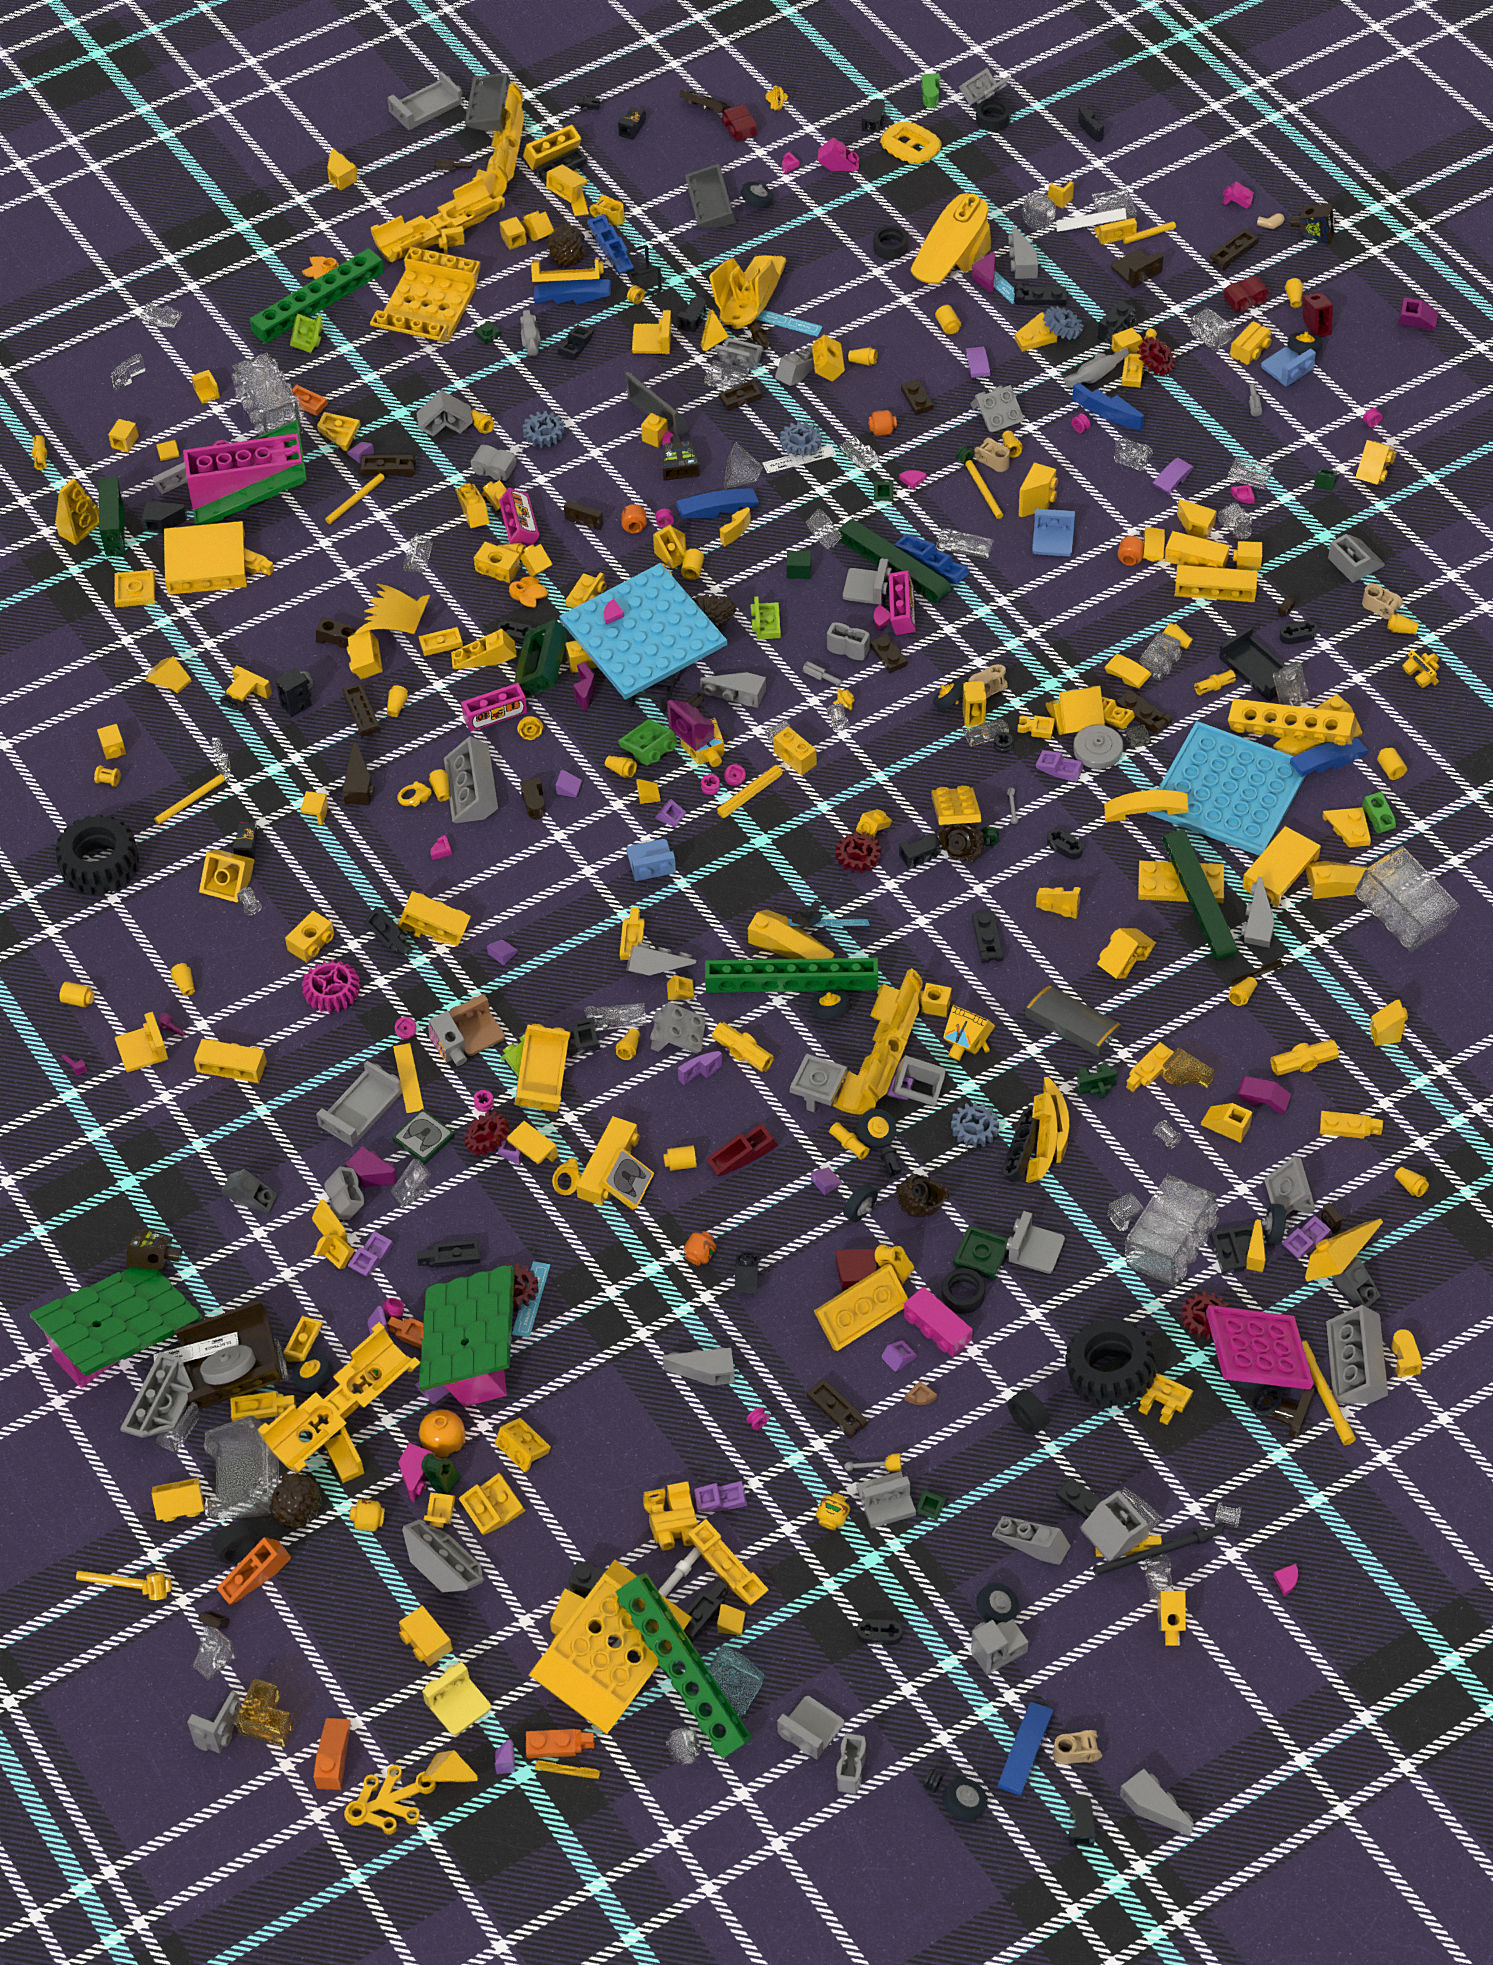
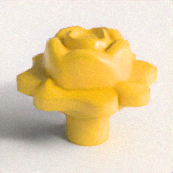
M838 688L837 700L833 702L834 706L837 709L843 706L852 710V703L855 701L853 694L848 689L843 691Z

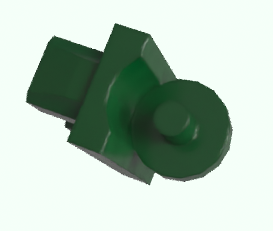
M1105 1062L1096 1066L1097 1073L1090 1074L1088 1068L1078 1069V1094H1098L1100 1099H1104L1106 1097L1105 1092L1112 1090V1087L1117 1085L1116 1076L1118 1073L1116 1068L1111 1069L1109 1064Z

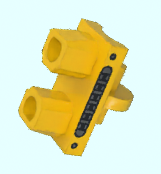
M1411 650L1408 653L1409 659L1402 665L1404 671L1411 676L1419 670L1421 673L1415 677V680L1422 688L1430 683L1435 686L1439 682L1436 678L1437 673L1434 671L1439 668L1437 664L1438 656L1436 654L1428 656L1424 653L1420 658Z

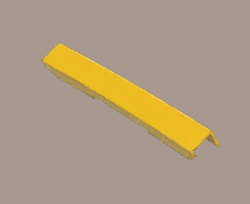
M540 1760L536 1761L535 1769L560 1774L599 1779L600 1771L597 1769L577 1768Z

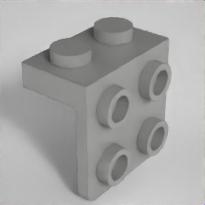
M988 68L959 86V89L969 105L974 102L979 104L1008 85L1006 81L1010 79V76L1008 75L996 83Z
M726 338L724 346L716 345L715 351L722 363L729 366L736 364L742 369L750 370V368L757 369L763 347Z
M1011 385L1006 387L998 386L987 394L986 392L975 395V399L970 403L973 410L980 409L990 433L1021 423L1024 420Z
M880 558L878 571L850 568L843 591V599L881 605L883 595L887 594L888 583L886 582L889 580V574L891 573V568H888V559Z
M670 1002L655 1012L653 1022H655L654 1029L650 1036L652 1050L659 1052L668 1043L695 1054L702 1050L705 1018Z
M1024 1211L1021 1219H1016L1013 1229L1015 1231L1014 1237L1010 1236L1007 1242L1006 1249L1009 1250V1262L1050 1274L1055 1268L1065 1237L1062 1234L1032 1226V1213Z
M231 1691L214 1723L194 1714L191 1715L187 1723L196 1747L204 1751L209 1749L220 1754L224 1746L227 1747L229 1745L232 1731L235 1726L241 1723L244 1715L237 1692Z
M805 1696L789 1717L782 1714L777 1720L778 1734L784 1740L793 1743L802 1752L811 1755L816 1760L819 1759L844 1726L843 1718L810 1696Z

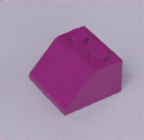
M667 701L669 728L692 749L697 751L714 739L715 727L713 722L702 716L696 707H692L684 701Z

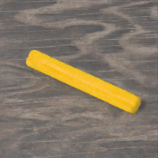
M778 765L771 767L718 807V815L722 818L727 817L782 775V769Z

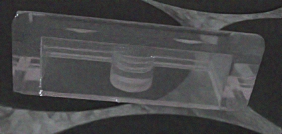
M415 534L409 543L402 570L425 573L433 542Z
M997 719L964 729L963 733L971 747L994 740L998 733H1009V726L1002 719Z

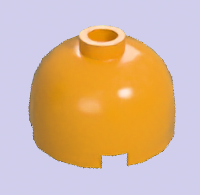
M443 1409L435 1410L426 1415L420 1423L419 1439L424 1449L434 1452L438 1457H447L454 1451L458 1452L465 1443L466 1433L463 1422L454 1412Z

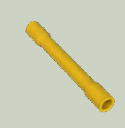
M1302 1341L1313 1383L1334 1422L1335 1429L1343 1445H1349L1356 1440V1437L1329 1389L1308 1342Z

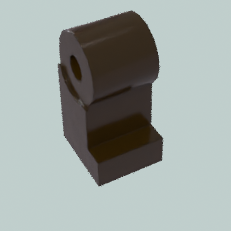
M322 616L316 628V642L321 644L329 642L346 649L349 646L348 637L355 635L356 631L349 625Z
M540 777L520 781L521 795L529 817L532 819L543 818L546 810L544 798L540 796L543 795Z

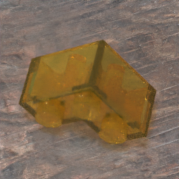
M253 1678L235 1722L239 1734L285 1747L294 1724L289 1712L275 1709L280 1698L276 1684Z

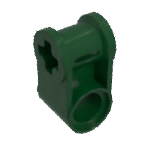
M428 1453L423 1458L421 1468L430 1481L432 1488L439 1494L448 1495L461 1479V1475L454 1467L452 1461L447 1458H438L434 1453Z

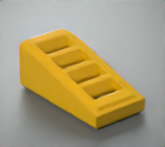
M1257 1219L1254 1224L1245 1267L1246 1269L1263 1272L1266 1260L1261 1220Z

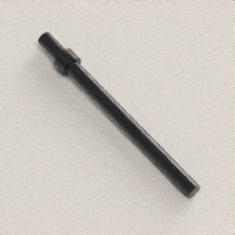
M1219 1525L1206 1530L1202 1528L1193 1531L1191 1535L1093 1567V1572L1096 1576L1195 1543L1197 1545L1206 1543L1208 1539L1222 1535L1223 1528Z

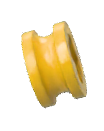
M637 285L632 286L627 293V299L636 305L645 296V291Z

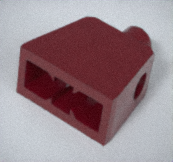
M1322 293L1305 295L1302 299L1303 320L1310 333L1319 337L1331 335L1333 304Z
M876 1249L835 1250L836 1268L842 1292L878 1270V1263L875 1260Z

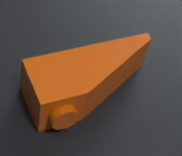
M264 1537L218 1585L217 1590L227 1603L232 1606L275 1576L292 1557L279 1541Z
M326 1718L314 1770V1780L317 1789L342 1790L351 1724L350 1719Z

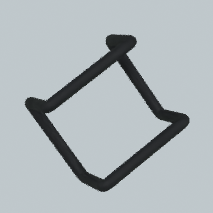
M642 245L627 250L626 254L635 268V271L628 273L632 285H637L632 275H643L657 270L658 289L646 292L644 297L661 292V268L659 266L650 268L648 246ZM645 249L646 267L639 269L630 253Z
M674 674L670 676V687L665 702L662 696L639 692L628 698L629 707H633L636 696L659 699L661 713H665L667 701L670 700L674 688Z

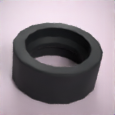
M994 98L982 101L976 109L977 125L989 132L1005 129L1010 122L1009 105L1000 99ZM995 112L1001 114L1002 116L998 118H988L984 116V114Z
M895 225L879 228L874 233L873 238L875 254L886 260L899 259L904 256L908 251L907 232ZM887 239H895L901 243L895 246H886L881 242Z
M960 1268L951 1271L944 1278L942 1298L944 1304L950 1310L962 1314L971 1313L980 1308L984 1302L985 1283L979 1273L971 1269ZM959 1282H968L976 1287L977 1294L971 1299L960 1300L951 1295L950 1287Z
M1022 1389L1007 1401V1407L1011 1416L1027 1433L1036 1435L1050 1424V1417L1045 1406L1029 1390Z
M238 1521L225 1526L214 1536L212 1548L219 1561L223 1564H233L242 1561L260 1540L251 1523L248 1521Z

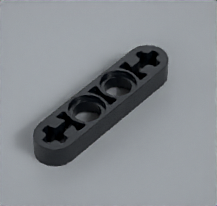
M1033 1106L1026 1108L1020 1116L1002 1169L1003 1175L1010 1182H1017L1024 1176L1039 1132L1040 1120L1032 1118ZM1027 1132H1030L1025 1138H1022ZM1023 1150L1020 1155L1016 1156L1019 1151Z

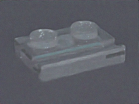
M713 360L712 366H710L704 378V384L726 390L743 385L746 382L747 376H749V368Z
M1236 457L1227 479L1265 489L1273 474L1274 467Z
M1295 661L1280 669L1279 672L1272 673L1280 704L1297 706L1310 699L1300 662Z

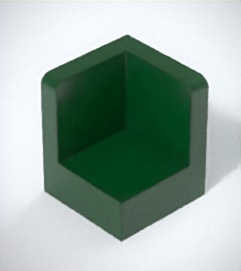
M787 551L786 566L788 579H811V551Z

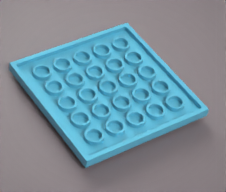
M661 563L559 616L560 622L625 700L727 646V639ZM615 599L624 612V617L606 625L604 621V608L609 601Z
M1196 721L1158 790L1187 793L1189 813L1168 815L1167 810L1147 812V814L1260 856L1271 843L1307 775L1301 777L1290 764V758L1294 756Z

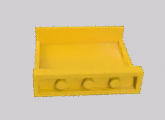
M243 521L164 529L165 583L168 595L247 587Z

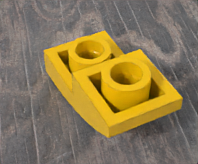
M749 507L737 511L732 515V522L720 528V542L724 546L732 543L748 528L751 523Z
M1145 527L1143 558L1149 561H1163L1165 529Z
M1116 654L1104 667L1107 673L1122 678L1124 684L1140 688L1151 676L1150 671L1119 654Z
M1102 697L1105 723L1124 730L1135 718L1134 712L1117 707L1115 700Z

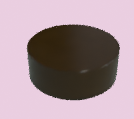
M1287 597L1277 612L1283 617L1288 616L1294 609L1296 601L1291 597Z

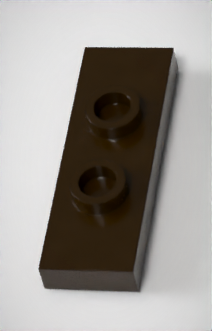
M362 684L343 688L344 698L360 736L363 737L379 732L380 726Z

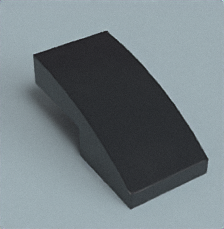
M1081 105L1079 107L1078 122L1082 129L1099 143L1103 140L1104 125L1095 120L1094 112Z
M576 325L568 332V339L558 347V354L575 360L590 341L594 330Z

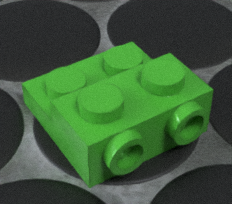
M650 719L618 740L621 748L633 753L635 760L647 766L657 762L664 753L674 750L678 744L673 730Z

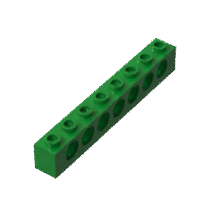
M371 249L364 250L251 317L252 333L264 344L270 342L293 328L297 314L310 318L384 274L382 259Z
M878 958L705 960L706 993L878 990Z
M648 1574L638 1575L618 1589L616 1594L619 1604L632 1617L631 1622L634 1627L641 1631L645 1638L646 1646L657 1656L659 1666L671 1678L673 1688L682 1695L687 1710L693 1713L698 1720V1727L712 1742L711 1746L714 1752L723 1759L751 1741L753 1738ZM639 1599L645 1602V1610L640 1607ZM653 1619L658 1622V1630L654 1629L652 1625ZM666 1640L671 1643L672 1651L666 1648ZM679 1661L684 1663L685 1672L679 1668ZM692 1682L698 1685V1693L693 1690ZM706 1703L711 1705L712 1714L706 1710ZM719 1724L725 1727V1735L720 1732Z

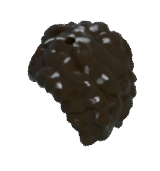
M567 223L555 228L545 242L547 243V249L550 250V256L555 257L554 260L565 268L575 265L578 260L583 258L586 251L585 244L583 243L585 235L576 226Z
M705 594L691 598L717 629L727 625V621L731 619L737 610L736 604L731 601L729 596L717 598L715 595L709 596Z
M973 823L946 824L938 830L941 848L947 852L949 857H952L954 860H967L970 864L981 857L985 841L983 840L984 834L979 831L977 825H973Z
M912 1174L903 1183L896 1185L898 1204L901 1205V1210L907 1212L909 1216H931L940 1210L944 1201L949 1198V1189L944 1184L924 1175Z
M284 1474L281 1478L282 1482L273 1491L269 1506L270 1513L284 1526L303 1528L311 1521L312 1517H317V1512L322 1506L321 1492L318 1485L304 1474Z

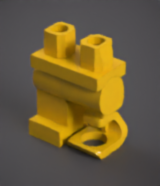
M688 1482L667 1485L666 1499L670 1511H664L665 1488L644 1492L643 1505L644 1509L650 1513L649 1524L655 1543L659 1542L663 1551L674 1548V1539L682 1538L683 1545L685 1546L694 1545L688 1533L697 1526V1519L692 1506ZM659 1494V1495L656 1496V1497L650 1498V1496H652V1495Z

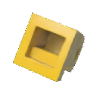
M1398 1330L1393 1336L1391 1345L1392 1351L1398 1356L1395 1369L1397 1377L1420 1374L1423 1363L1414 1336L1407 1330Z

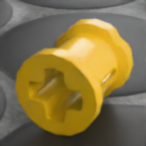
M102 765L97 766L94 777L95 783L100 784L103 782L117 787L121 776L120 769L115 768L112 770L106 769Z

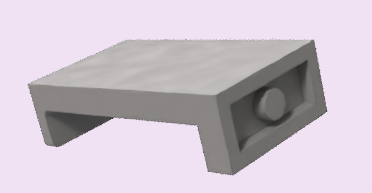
M440 72L438 73L439 81L401 100H398L394 95L387 97L389 111L408 130H411L461 105L462 90L452 82L449 76Z
M369 1061L364 1063L365 1071L328 1111L321 1108L316 1114L319 1127L351 1147H354L402 1094L400 1079L394 1074L390 1075L383 1071L378 1064L373 1065Z

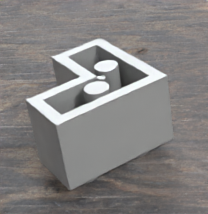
M442 390L417 411L418 428L433 437L445 426L461 433L473 423L471 406Z
M1013 1619L1006 1623L1000 1622L997 1625L993 1620L988 1623L983 1622L972 1631L971 1653L986 1675L1028 1652V1641Z

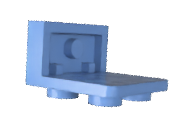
M1284 347L1261 363V368L1287 387L1314 369L1316 352L1310 348L1299 355L1288 347Z
M1035 509L1033 554L1072 555L1075 511Z
M666 839L631 845L626 848L635 881L676 873L673 851L670 852Z

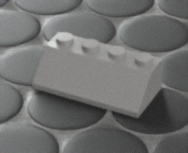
M469 736L444 757L445 772L449 775V801L453 823L484 820L498 809L489 745Z
M1360 1305L1326 1321L1332 1390L1337 1404H1370L1388 1396L1380 1314L1364 1305Z

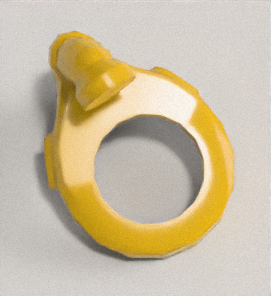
M774 86L773 90L765 95L766 99L771 103V109L780 110L784 101L788 99L787 94L778 86Z
M416 781L414 784L404 787L399 792L397 799L403 806L413 805L416 807L420 802L425 803L429 799L431 789ZM409 789L416 790L412 798H402L405 791Z
M571 1157L561 1164L553 1175V1187L561 1195H570L577 1189L576 1185L581 1178V1174L579 1173V1167L575 1158ZM562 1173H567L571 1177V1186L567 1190H562L558 1186L557 1180Z

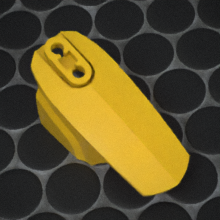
M964 193L958 195L944 209L924 241L910 269L915 278L925 283L941 284L955 264L962 272L966 273L972 269L974 263L981 260L990 251V226L987 222L989 207L985 199H980L976 194Z
M756 256L745 272L741 270L734 258H730L710 274L715 302L720 308V321L725 326L731 325L733 329H740L752 323L760 315L776 288L784 269L786 258L782 256Z

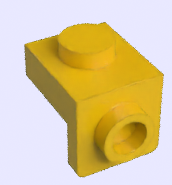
M462 226L440 229L441 237H438L440 249L443 248L444 254H448V247L465 244Z
M500 480L496 483L491 481L483 487L484 491L481 496L482 498L486 497L494 509L498 511L501 509L499 499L507 489Z
M872 810L862 814L856 831L859 834L865 832L866 837L873 835L874 840L877 831L890 827L892 819L887 817L886 813L881 810Z
M334 1234L323 1236L318 1241L314 1254L317 1257L326 1256L339 1269H344L355 1250L341 1237Z
M430 1492L427 1516L424 1515V1520L430 1521L429 1526L443 1528L444 1524H451L455 1496Z

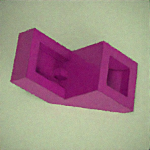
M583 662L577 665L580 682L573 685L575 700L585 711L588 710L595 690V678L592 671Z
M1248 1076L1242 1077L1237 1095L1252 1107L1265 1102L1279 1114L1286 1112L1291 1094L1276 1082Z

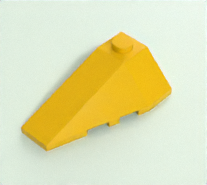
M71 479L59 490L55 522L59 536L77 545L99 525V508L85 494L84 489L75 479Z
M1338 694L1316 708L1354 713L1351 706ZM1357 721L1354 737L1358 738L1362 735V730ZM1311 724L1308 728H1313L1316 724ZM1333 726L1330 727L1328 730H1334L1337 727ZM1285 736L1276 742L1272 748L1291 756H1296L1330 742L1318 743L1310 739L1297 740L1293 737Z
M1329 861L1312 862L1305 868L1313 899L1397 890L1393 871Z
M766 909L757 912L748 927V943L790 959L834 958L835 956L832 951L799 926H790L786 916Z
M1377 1219L1365 1222L1330 1239L1320 1241L1316 1245L1314 1252L1310 1255L1305 1275L1306 1281L1341 1274L1383 1221Z

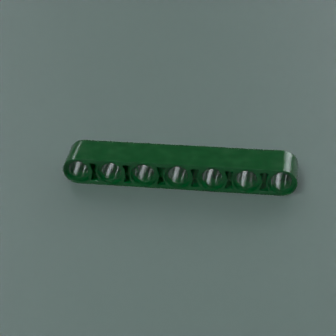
M848 520L836 531V536L841 543L879 567L880 558L888 559V568H891V573L908 570L914 585V591L929 601L938 603L951 592V585L946 579L856 520Z
M1180 829L1163 835L1162 839L1165 849L1214 959L1219 961L1237 955L1236 943L1185 830Z

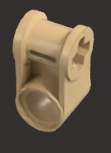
M986 438L980 447L974 449V457L979 462L986 464L997 472L1008 470L1009 449L995 442L992 438Z
M1369 584L1365 588L1362 600L1363 607L1385 619H1389L1390 615L1395 614V610L1403 604V600L1399 595L1377 584Z
M999 664L992 665L972 675L968 682H984L986 698L1007 688V681L1004 677L1006 668Z
M1086 1730L1079 1733L1059 1735L1053 1747L1054 1760L1061 1765L1099 1760L1102 1757V1753L1098 1750L1096 1742L1097 1732ZM1067 1747L1070 1751L1063 1752L1059 1748Z

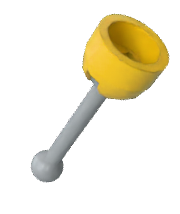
M900 1453L888 1455L883 1462L845 1463L847 1471H851L853 1468L885 1466L890 1472H902Z

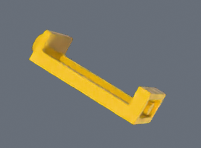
M599 257L595 258L594 269L541 271L540 260H532L531 262L532 282L600 279V274L604 273L603 261H600Z
M1285 826L1244 874L1242 887L1251 893L1252 884L1257 883L1258 876L1262 877L1269 904L1278 907L1281 897L1310 862H1316L1319 859L1321 845Z
M540 1024L527 1025L514 1105L558 1112L570 1032L565 1031L563 1028H545Z

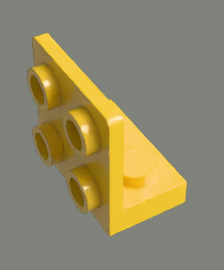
M663 310V318H659V324H634L632 353L670 354L671 310Z
M153 1012L144 1014L146 1023L143 1024L144 1028L115 1037L126 1072L168 1060L165 1045Z

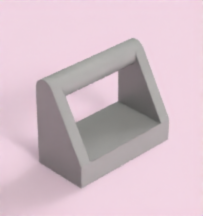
M905 1055L897 1066L893 1093L935 1106L945 1077L946 1068ZM904 1076L932 1084V1095L929 1096L901 1087Z

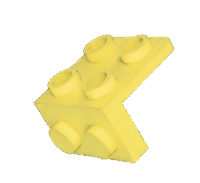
M462 1662L456 1666L449 1667L443 1676L437 1680L430 1681L425 1686V1689L422 1690L426 1705L453 1736L459 1735L491 1710V1704L469 1679L468 1669Z

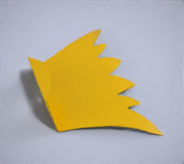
M377 584L385 591H377L384 598L369 599L370 602L378 606L364 611L377 616L366 617L365 620H371V622L364 624L354 634L374 629H390L415 634L430 595L422 596L416 601L395 588Z

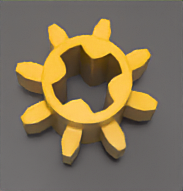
M163 1572L146 1575L147 1580L142 1583L143 1595L149 1594V1600L164 1599L167 1597V1592H171L172 1589L171 1578H165Z

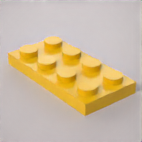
M958 786L957 789L939 787L936 790H931L939 825L981 822V813L973 788Z
M1139 861L1138 900L1189 902L1172 862ZM1200 863L1217 903H1223L1224 864Z
M886 1264L814 1310V1313L833 1350L838 1351L902 1310L908 1297L892 1266Z

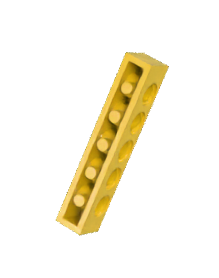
M1233 699L1228 723L1231 730L1238 733L1246 731L1253 732L1256 735L1270 734L1278 738L1286 736L1297 740L1310 739L1318 743L1327 741L1334 742L1337 745H1352L1357 720L1355 713ZM1252 716L1256 717L1253 720H1248ZM1276 719L1274 722L1268 723L1269 720ZM1292 721L1296 722L1294 725H1288ZM1316 724L1315 727L1308 728L1309 725ZM1330 727H1337L1334 730H1328Z

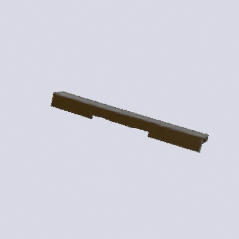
M1278 959L1232 979L1231 983L1235 986L1247 977H1259L1283 967L1284 964H1282L1281 959Z

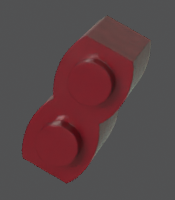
M744 104L723 110L721 121L724 127L727 126L730 137L740 141L757 135L756 122Z
M1254 275L1224 288V299L1235 312L1247 310L1250 306L1263 304L1268 299L1269 289L1257 275Z

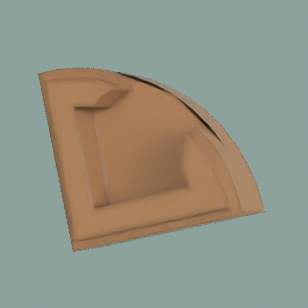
M921 1381L905 1395V1401L915 1405H926L937 1399V1394Z

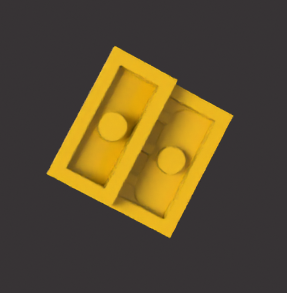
M1100 686L1073 689L1059 693L1064 733L1079 732L1091 725L1105 726Z
M500 1473L496 1474L481 1487L476 1484L458 1498L483 1535L500 1528L526 1511Z

